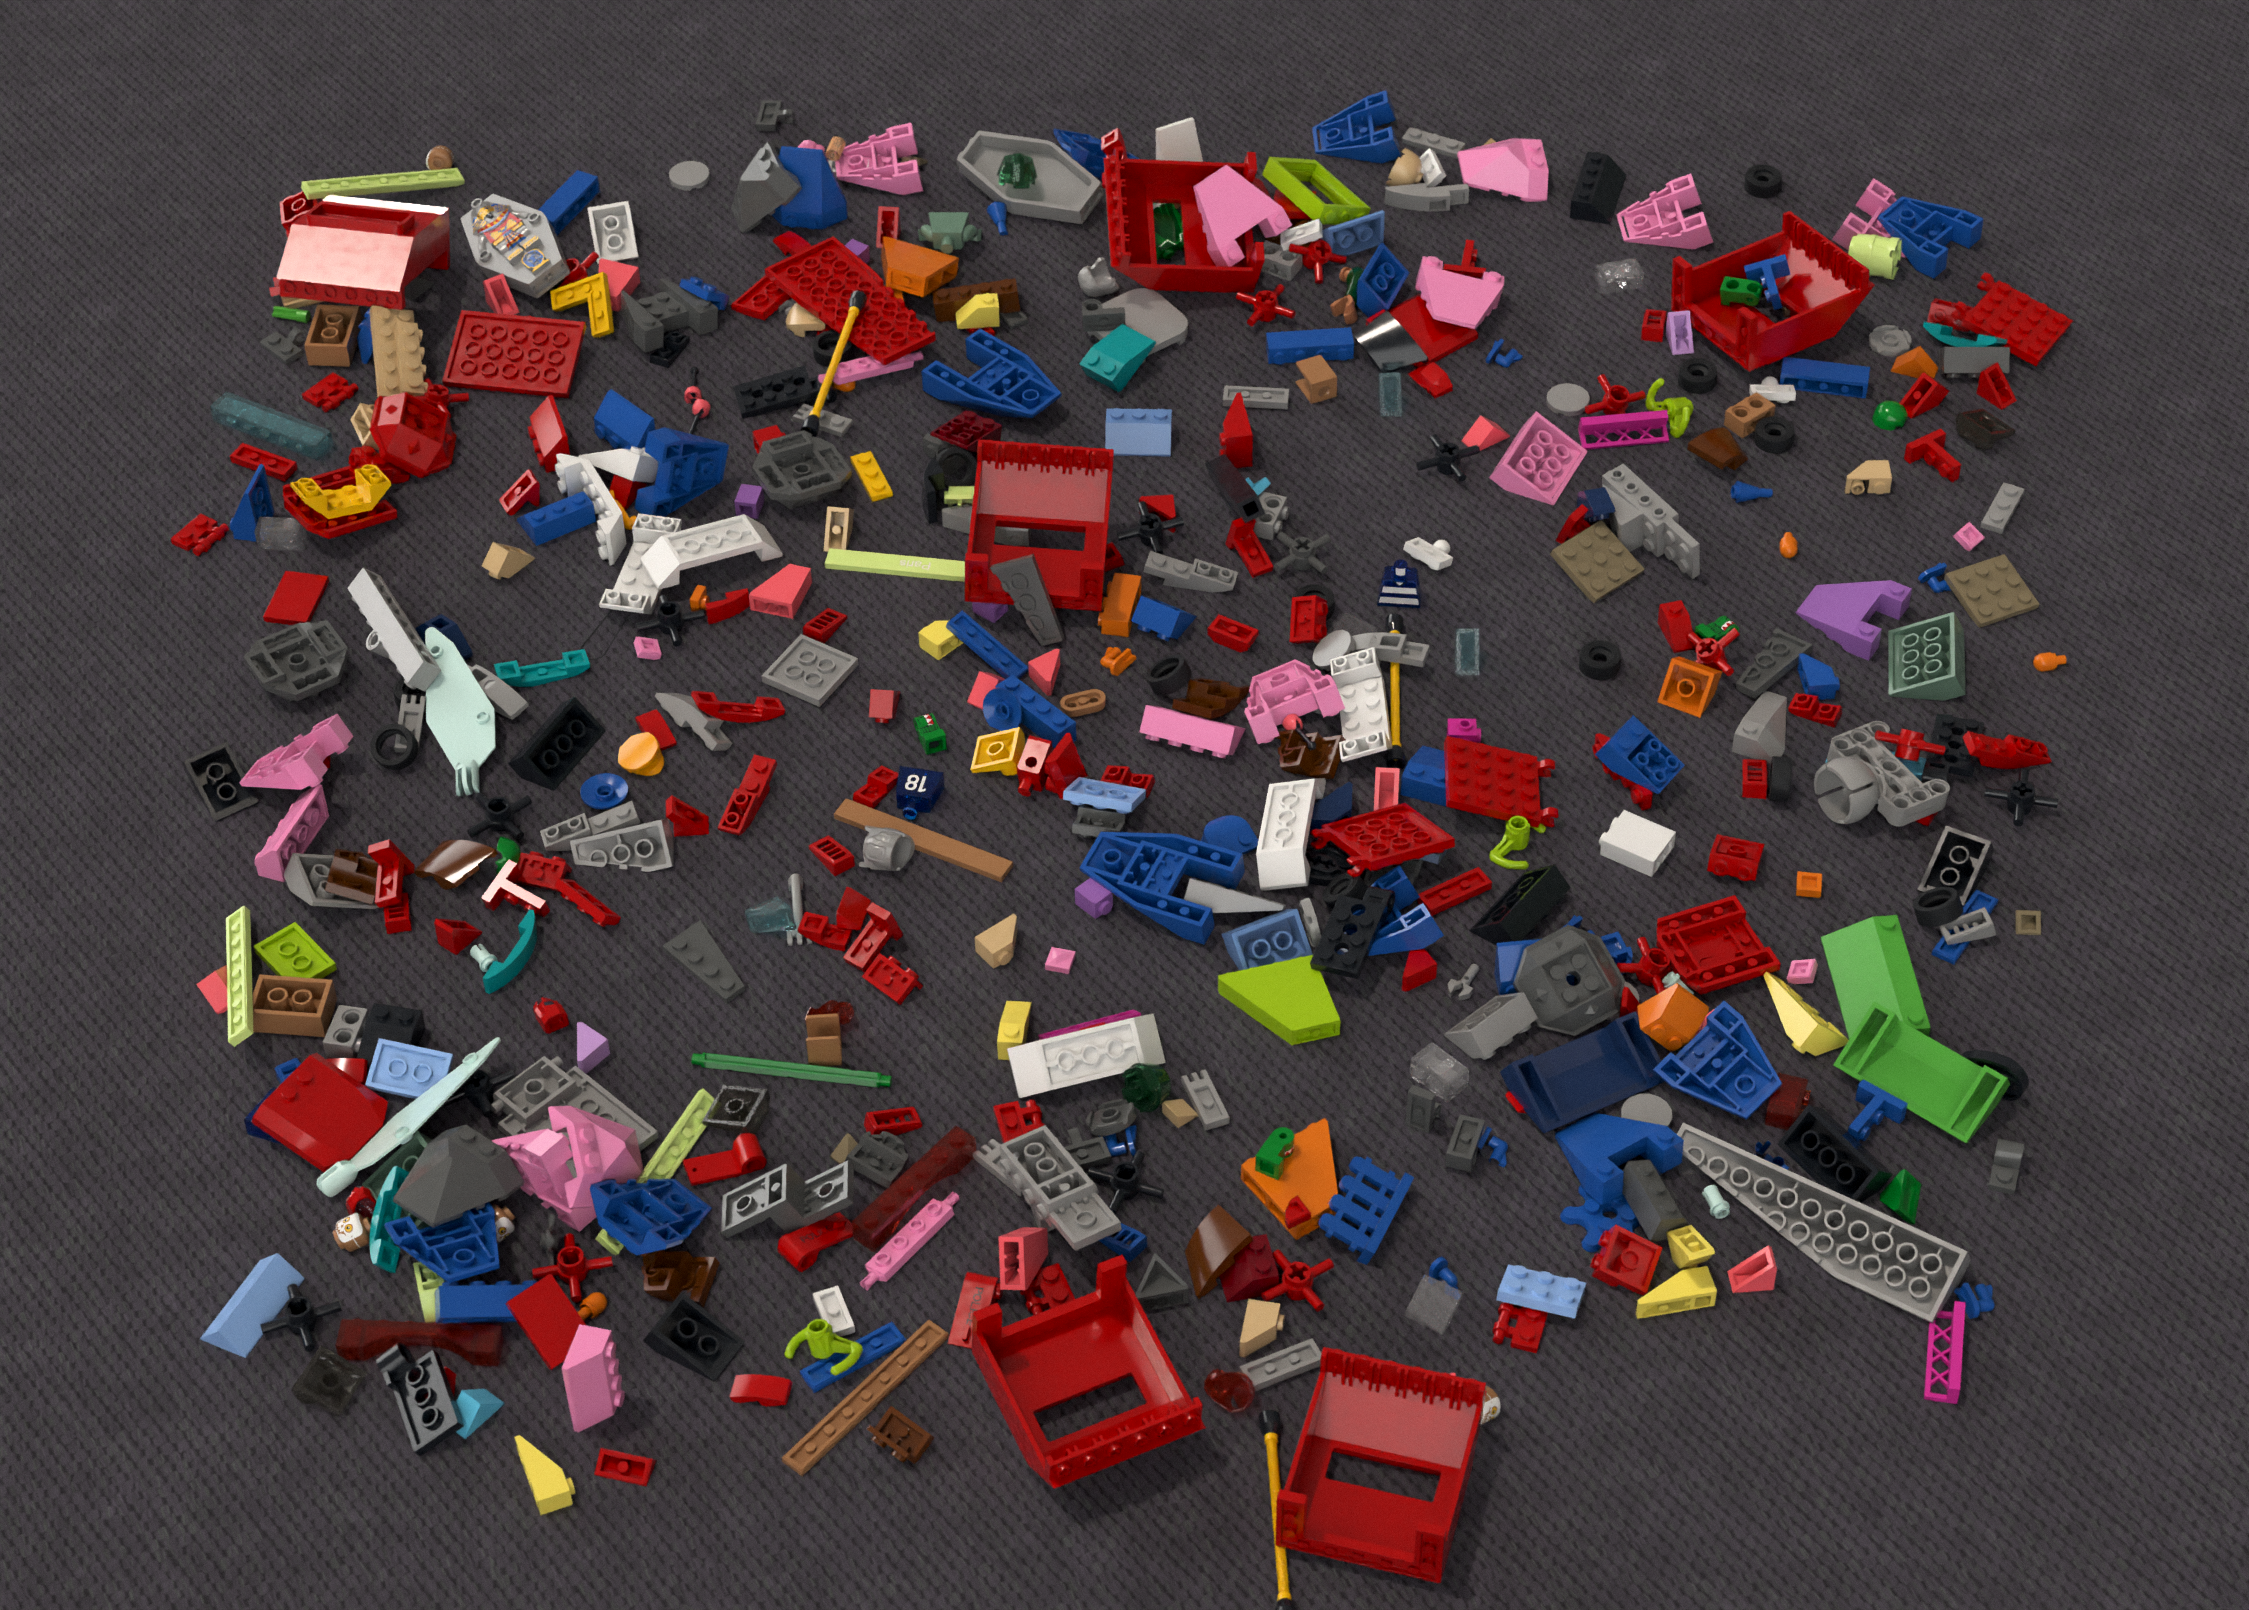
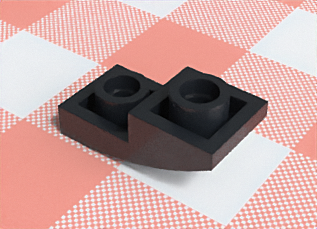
M678 331L669 332L664 336V347L657 349L650 355V363L669 368L688 345L690 336L683 335Z

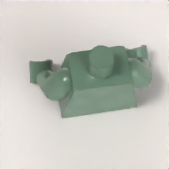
M929 212V225H923L921 229H918L919 241L932 242L934 249H941L943 253L949 254L953 249H962L965 242L969 240L981 241L982 229L969 225L968 212Z

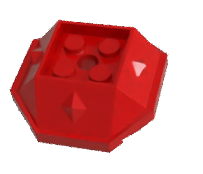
M406 392L392 396H379L377 398L369 430L380 448L378 451L383 460L419 478L440 472L450 466L457 435L452 431L448 413Z

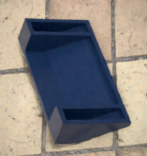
M1636 1011L1615 1019L1605 1028L1535 1057L1531 1054L1514 1061L1500 1071L1508 1090L1523 1106L1524 1111L1543 1133L1665 1082L1653 1071L1661 1060L1649 1036L1640 1030L1639 1017Z

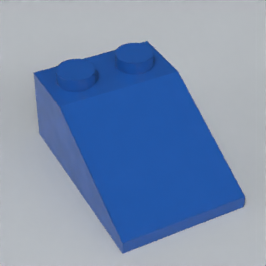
M259 464L241 499L234 518L230 521V530L233 531L234 539L260 542L275 513L264 464Z
M1422 746L1408 761L1402 774L1400 795L1446 807L1444 751Z

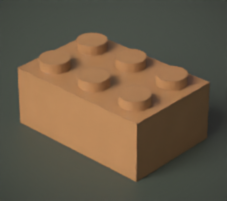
M317 305L304 345L308 365L351 366L358 344L357 336L360 332L358 326L362 322L359 306Z
M259 975L252 995L253 1032L325 1037L337 1002L333 980Z

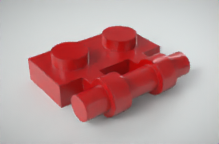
M332 372L304 392L302 398L317 408L321 406L324 412H328L332 408L336 409L339 407L340 403L346 398L350 399L359 388L355 383L349 385L348 380Z
M200 513L170 539L171 544L186 551L192 549L193 553L199 556L204 551L210 550L214 542L224 538L229 527L225 523L218 527L216 520Z
M1035 1100L1027 1101V1107L1020 1108L1018 1101L993 1106L1003 1143L1045 1125L1041 1120V1109L1037 1106ZM1024 1120L1031 1121L1032 1125L1026 1126Z
M1059 1263L1039 1269L1035 1280L1031 1282L1028 1289L1019 1290L1020 1294L1025 1296L1027 1301L1026 1307L1029 1313L1033 1315L1043 1312L1042 1309H1052L1075 1300ZM1041 1290L1043 1298L1036 1297L1034 1291Z
M1501 1303L1498 1310L1500 1316L1498 1321L1494 1323L1492 1330L1494 1334L1492 1341L1496 1344H1502L1504 1337L1512 1338L1510 1347L1537 1353L1549 1312L1523 1306L1519 1309L1515 1308L1514 1304ZM1510 1318L1517 1319L1515 1328L1508 1325Z

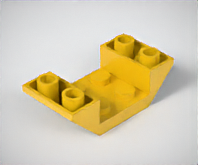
M364 465L362 468L355 469L356 486L346 485L338 490H322L312 478H300L298 481L291 482L290 484L291 488L305 504L326 518L333 519L372 510L390 488L391 481L376 465Z

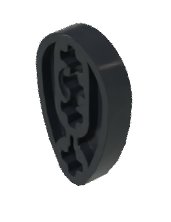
M1308 845L1306 848L1305 856L1310 860L1308 863L1311 867L1308 881L1310 884L1328 886L1335 878L1355 867V865H1350L1347 862V858L1350 856L1326 845L1322 849H1315L1311 845Z
M1985 1050L1965 1051L1961 1055L1982 1068L1986 1065L2007 1077L2010 1086L2002 1097L2007 1101L2019 1099L2029 1086V1079L2025 1070L2015 1060L2007 1056Z

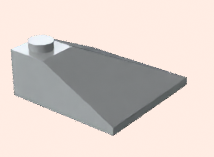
M292 854L284 872L285 880L290 891L311 906L361 909L379 908L375 904V898L371 905L325 891L333 859L332 855Z

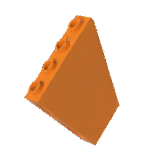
M885 236L883 237L881 252L886 287L925 297L957 276L959 257Z
M1325 1118L1316 1123H1311L1306 1129L1294 1134V1151L1290 1157L1284 1159L1283 1174L1279 1180L1255 1171L1256 1157L1249 1158L1241 1165V1180L1296 1240L1319 1228L1318 1221L1323 1214L1329 1213L1335 1216L1336 1212L1329 1207V1201L1333 1195L1338 1194L1329 1126ZM1298 1195L1311 1212V1219L1288 1230L1285 1224V1210L1289 1201Z

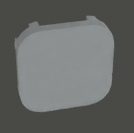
M1137 288L1102 303L1103 309L1124 307L1125 325L1156 341L1155 346L1147 356L1174 343L1181 345L1185 342L1188 335L1187 318L1154 290ZM1113 330L1091 331L1087 333L1090 337L1095 336L1098 340H1101Z

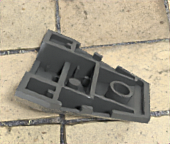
M779 139L768 141L763 148H760L740 178L731 210L741 233H747L762 222V218L767 214L773 215L776 213L774 209L781 204L786 206L802 189L797 176L785 170L778 158L783 146Z
M462 1125L445 1130L427 1144L394 1196L393 1202L434 1228L463 1216V1212L472 1208L479 1210L485 1207V1203L495 1199L498 1201L507 1199L524 1185V1180L505 1149L468 1125Z

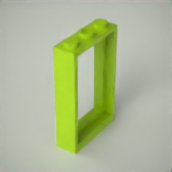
M1269 157L1262 175L1312 220L1319 219L1321 224L1338 225L1369 214L1371 208L1316 160ZM1300 181L1311 182L1334 204H1325Z

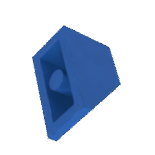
M1804 653L1799 654L1797 670L1805 694L1818 696L1819 700L1835 699L1840 683L1839 678L1835 677L1832 667Z

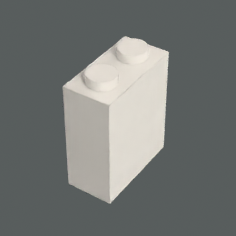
M1624 810L1618 818L1615 817L1609 831L1601 835L1599 845L1601 846L1600 855L1652 877L1674 848L1676 832Z

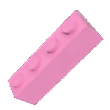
M1146 705L1139 732L1146 734L1145 738L1159 742L1160 738L1168 740L1167 744L1181 747L1183 743L1191 745L1190 750L1203 753L1204 749L1213 751L1212 756L1225 759L1226 755L1234 754L1245 732V728L1159 706Z
M321 784L300 794L296 802L291 804L289 812L284 819L280 820L278 828L273 835L267 839L262 851L256 855L254 863L259 876L285 882L284 872L292 854H304L326 822L329 813Z
M579 1325L562 1366L573 1429L576 1432L587 1429L613 1416L617 1406L621 1407L623 1405L625 1392L621 1388L622 1375H619L618 1372L619 1359L615 1355L616 1343L613 1342L611 1330Z

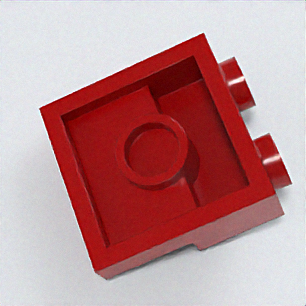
M371 446L352 448L348 463L354 469L362 468L364 465H376L391 481V484L404 483L409 480L410 474L407 471L383 460L380 453H377Z
M1717 834L1710 852L1707 871L1713 872L1717 876L1729 875L1737 877L1742 881H1755L1765 844Z
M1615 1224L1609 1231L1605 1230L1599 1239L1598 1245L1602 1246L1600 1254L1596 1253L1591 1261L1590 1267L1594 1269L1592 1277L1614 1287L1621 1285L1644 1296L1648 1291L1662 1247Z

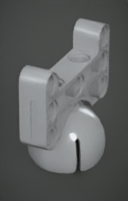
M1873 721L1833 737L1827 755L1828 762L1824 763L1815 774L1814 790L1817 795L1840 786L1842 787L1841 790L1818 799V803L1827 817L1840 824H1850L1862 820L1874 809L1875 804H1879L1877 810L1886 818L1888 823L1899 827L1943 810L1950 790L1949 784L1941 779H1933L1922 783L1886 748L1887 742L1875 740L1877 730L1890 732V727L1882 721Z

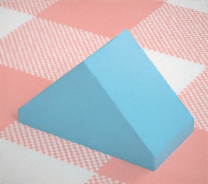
M486 1389L462 1390L456 1404L464 1427L456 1433L466 1439L500 1409L504 1402Z

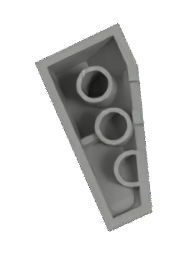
M963 504L962 507L953 506L942 509L943 527L969 534L972 506ZM996 526L994 542L1020 547L1029 546L1032 529Z
M1765 690L1743 717L1735 731L1732 752L1756 760H1767L1768 764H1771L1772 756L1782 757L1785 751L1787 697Z
M668 818L570 841L576 865L604 867L606 864L620 865L619 869L626 870L628 866L642 867L641 871L645 872L673 867L674 841Z
M1195 877L1190 878L1184 897L1186 901L1212 908L1213 913L1279 911L1286 908L1285 904L1259 896H1250L1248 893L1240 890H1229L1224 886Z

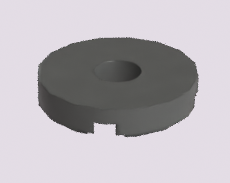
M1124 1099L1111 1100L1098 1106L1099 1110L1095 1113L1091 1111L1086 1118V1124L1089 1132L1093 1135H1111L1129 1127L1135 1121L1137 1112L1132 1102L1127 1103V1100Z

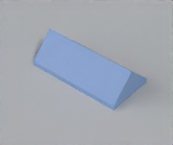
M278 1253L260 1260L200 1339L246 1358L263 1336L260 1324L275 1320L286 1302L290 1299L287 1287L291 1284H296L299 1288L305 1278Z

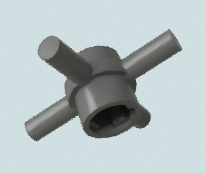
M1284 532L1278 534L1277 539L1290 549L1289 556L1274 564L1276 571L1280 572L1290 565L1297 570H1307L1313 566L1321 574H1325L1328 571V567L1316 558V550L1331 542L1328 534L1315 541L1307 537H1299L1293 540Z

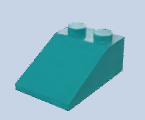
M1121 324L1092 346L1079 365L1087 376L1120 392L1153 349L1156 341Z

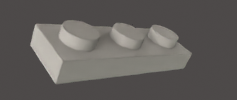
M1411 127L1404 134L1401 141L1403 144L1424 150L1430 148L1435 153L1455 159L1458 158L1457 153L1465 149V143Z
M1224 386L1223 406H1231L1236 393L1241 392L1245 407L1288 409L1289 389Z
M2003 482L1981 522V528L2002 534L2025 489Z
M1313 1338L1242 1365L1240 1366L1239 1373L1250 1392L1253 1393L1319 1367L1321 1351Z

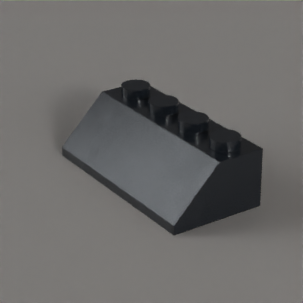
M1587 152L1571 199L1570 218L1611 224L1626 173L1608 154Z
M573 697L558 706L508 764L522 779L554 791L606 730L576 697Z
M1555 864L1524 872L1469 931L1494 945L1503 942L1524 941L1523 938L1527 934L1537 929V923L1550 915L1552 912L1550 909L1564 900V894L1571 887Z
M1808 1104L1778 1142V1145L1818 1184L1860 1203L1879 1192L1893 1175L1820 1107Z

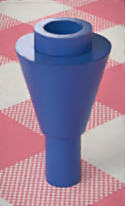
M993 202L988 206L987 213L998 227L999 234L1006 235L1008 234L1005 225L1007 206L1003 202Z
M1736 481L1735 485L1731 487V498L1735 499L1736 503L1758 497H1772L1773 495L1772 489L1758 488L1740 481Z

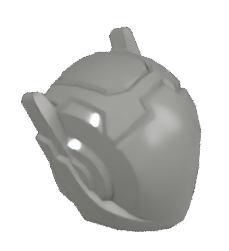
M865 826V830L869 833L865 837L863 844L864 861L859 862V866L873 870L900 871L911 859L915 850V843L911 836L897 829Z

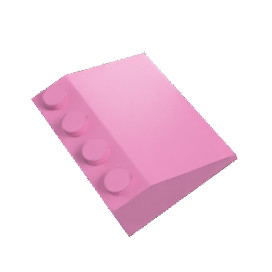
M1536 411L1522 426L1489 478L1506 491L1554 505L1588 451Z

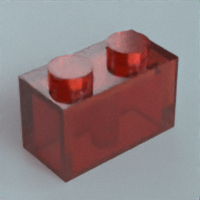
M1778 1072L1777 1075L1782 1085L1771 1095L1765 1125L1789 1130L1804 1111L1802 1106H1808L1811 1091L1807 1090L1808 1079Z

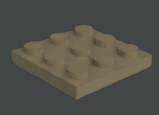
M1602 520L1556 547L1550 553L1553 559L1593 603L1637 577L1645 570Z
M2005 554L1946 573L1944 578L1970 618L1979 628L2039 607V602Z

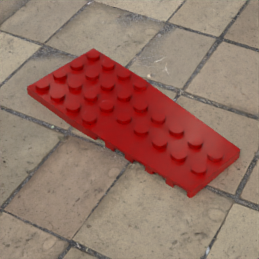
M834 236L765 268V276L800 306L839 334H841L848 316V301L853 291L865 293L867 295L866 305L856 317L848 340L883 365H887L936 341V333H931L927 329V324L923 320L919 321L916 318V313L912 309L908 310L905 307V302L901 298L897 299L890 287L884 286V280Z

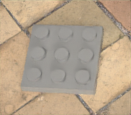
M800 634L762 675V682L820 707L859 665L858 658Z

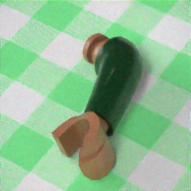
M1350 267L1342 268L1339 278L1341 281L1346 282L1348 287L1344 297L1330 305L1332 314L1335 317L1342 313L1344 314L1347 325L1355 323L1358 319L1356 312L1357 282L1364 271L1360 267L1352 269Z

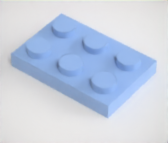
M1078 777L1063 792V800L1070 801L1071 804L1093 805L1096 809H1116V812L1122 814L1132 812L1146 798V789Z
M379 1038L365 1086L371 1090L417 1099L450 1073L454 1056L451 1053Z
M1508 1265L1498 1289L1496 1300L1575 1319L1585 1292L1586 1283L1571 1277L1555 1276L1546 1271L1538 1272L1526 1269L1520 1265Z

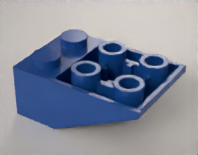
M1634 715L1595 754L1612 772L1656 794H1659L1685 766Z

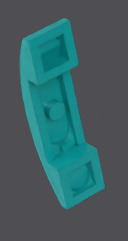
M1930 322L1923 323V327L1932 336L1955 347H2000L2007 344L2008 339L1978 334L1977 341L1951 336L1953 327Z
M585 649L563 652L562 660L520 667L517 660L494 664L497 677L506 684L517 687H532L574 677L590 668Z
M529 909L518 925L520 939L504 963L494 961L484 975L485 993L491 994L505 986L523 969L531 957L537 940V924L534 910Z
M398 1166L392 1168L379 1193L372 1216L369 1240L372 1263L390 1273L396 1272L400 1248L394 1245L395 1243L385 1229L384 1223L400 1219L402 1207L393 1202V1198L409 1174L408 1171Z

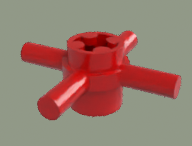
M1321 238L1310 243L1307 247L1296 244L1289 245V252L1302 254L1304 266L1308 269H1314L1315 283L1317 284L1323 283L1322 266L1328 261L1341 264L1346 263V256L1332 253L1330 245L1326 241L1321 240Z
M593 251L581 264L575 258L567 259L566 262L571 273L563 279L558 288L587 278V269L599 258V255Z
M1278 284L1273 291H1260L1255 297L1240 291L1237 293V300L1253 305L1255 312L1247 320L1249 326H1254L1258 320L1264 322L1272 321L1275 319L1276 313L1291 319L1295 317L1296 311L1278 305L1277 298L1285 290L1282 284Z
M1605 374L1597 377L1605 392L1602 402L1585 406L1586 414H1591L1603 410L1606 415L1626 414L1625 411L1628 403L1645 399L1646 395L1644 391L1629 394V391L1621 385L1611 387Z
M429 378L423 380V382L428 383L427 392H425L424 396H414L448 413L449 419L451 414L447 407L450 403L469 401L468 393L449 394L447 387L432 384Z
M1733 628L1719 641L1713 638L1702 640L1695 632L1689 633L1688 639L1696 646L1697 660L1695 662L1719 671L1722 670L1727 676L1732 675L1734 669L1727 663L1724 648L1735 640L1740 633Z
M1901 729L1900 735L1879 730L1875 733V740L1897 745L1895 757L1918 762L1920 751L1944 755L1945 746L1925 742L1923 740V733Z
M1640 937L1637 939L1642 954L1638 963H1618L1617 967L1621 973H1636L1640 982L1648 986H1654L1656 994H1659L1665 990L1662 980L1666 974L1673 972L1669 966L1670 957L1659 948L1650 949L1646 937Z
M568 1233L564 1235L565 1247L558 1253L557 1265L533 1268L532 1272L534 1279L546 1277L550 1273L552 1276L558 1275L565 1283L569 1284L571 1301L579 1302L582 1299L580 1282L585 1279L588 1271L613 1267L612 1256L587 1260L583 1251L575 1246L574 1234Z
M1279 1249L1275 1250L1272 1253L1274 1260L1284 1271L1282 1283L1261 1294L1263 1300L1269 1302L1285 1293L1292 1300L1300 1301L1306 1299L1315 1311H1321L1324 1308V1303L1315 1294L1312 1287L1315 1277L1334 1268L1332 1260L1327 1259L1310 1268L1303 1262L1290 1263Z

